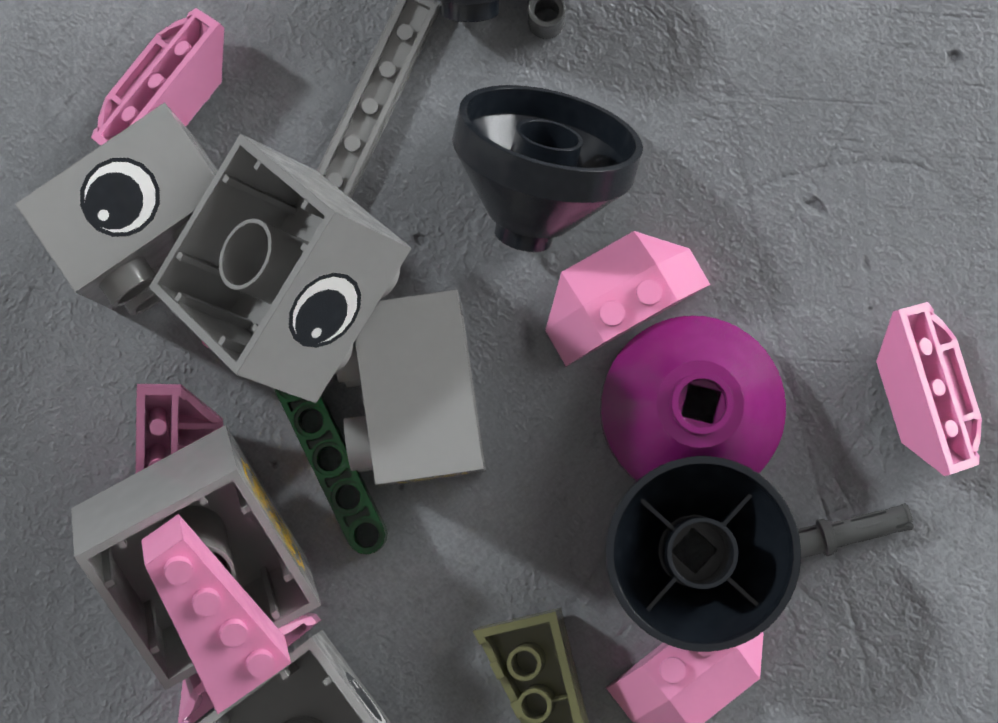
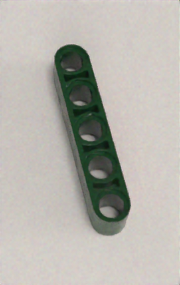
M275 389L278 399L347 542L359 554L367 555L379 551L387 541L388 532L386 525L358 470L351 471L346 443L323 395L321 394L318 401L314 403ZM310 410L320 411L324 420L321 429L315 433L306 432L302 425L304 415ZM330 447L338 449L342 456L340 466L334 471L325 470L320 462L322 452ZM346 485H353L360 492V502L353 509H346L339 503V492ZM363 523H371L378 529L379 538L372 547H365L357 540V530Z

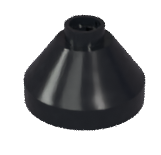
M520 85L490 86L467 94L460 103L452 137L454 149L487 213L496 222L495 236L505 245L526 252H542L549 249L553 238L570 231L628 192L633 186L643 151L639 135L628 123L612 112L569 94Z
M713 456L686 457L667 462L650 470L630 486L621 497L614 509L606 532V572L619 604L626 614L646 633L663 643L683 650L696 652L720 651L736 647L757 637L768 629L784 611L796 588L800 573V536L795 519L786 501L778 490L759 473L745 465L725 458ZM692 528L714 547V552L695 573L672 553V550Z

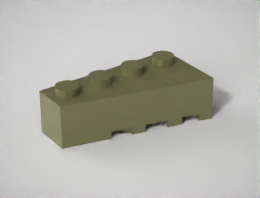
M561 608L484 625L473 630L479 645H482L490 661V666L497 680H500L511 702L510 705L517 719L521 723H589Z

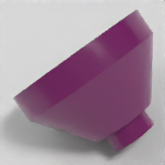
M680 316L658 322L646 328L631 339L619 352L610 366L602 387L600 418L603 434L612 455L623 470L635 481L662 464L694 456L725 458L760 473L769 463L780 443L786 419V399L783 383L773 360L752 336L739 327L716 318ZM688 384L716 392L719 399L712 424L682 416L681 412Z

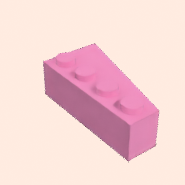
M179 514L141 540L145 567L217 714L291 664L285 636Z

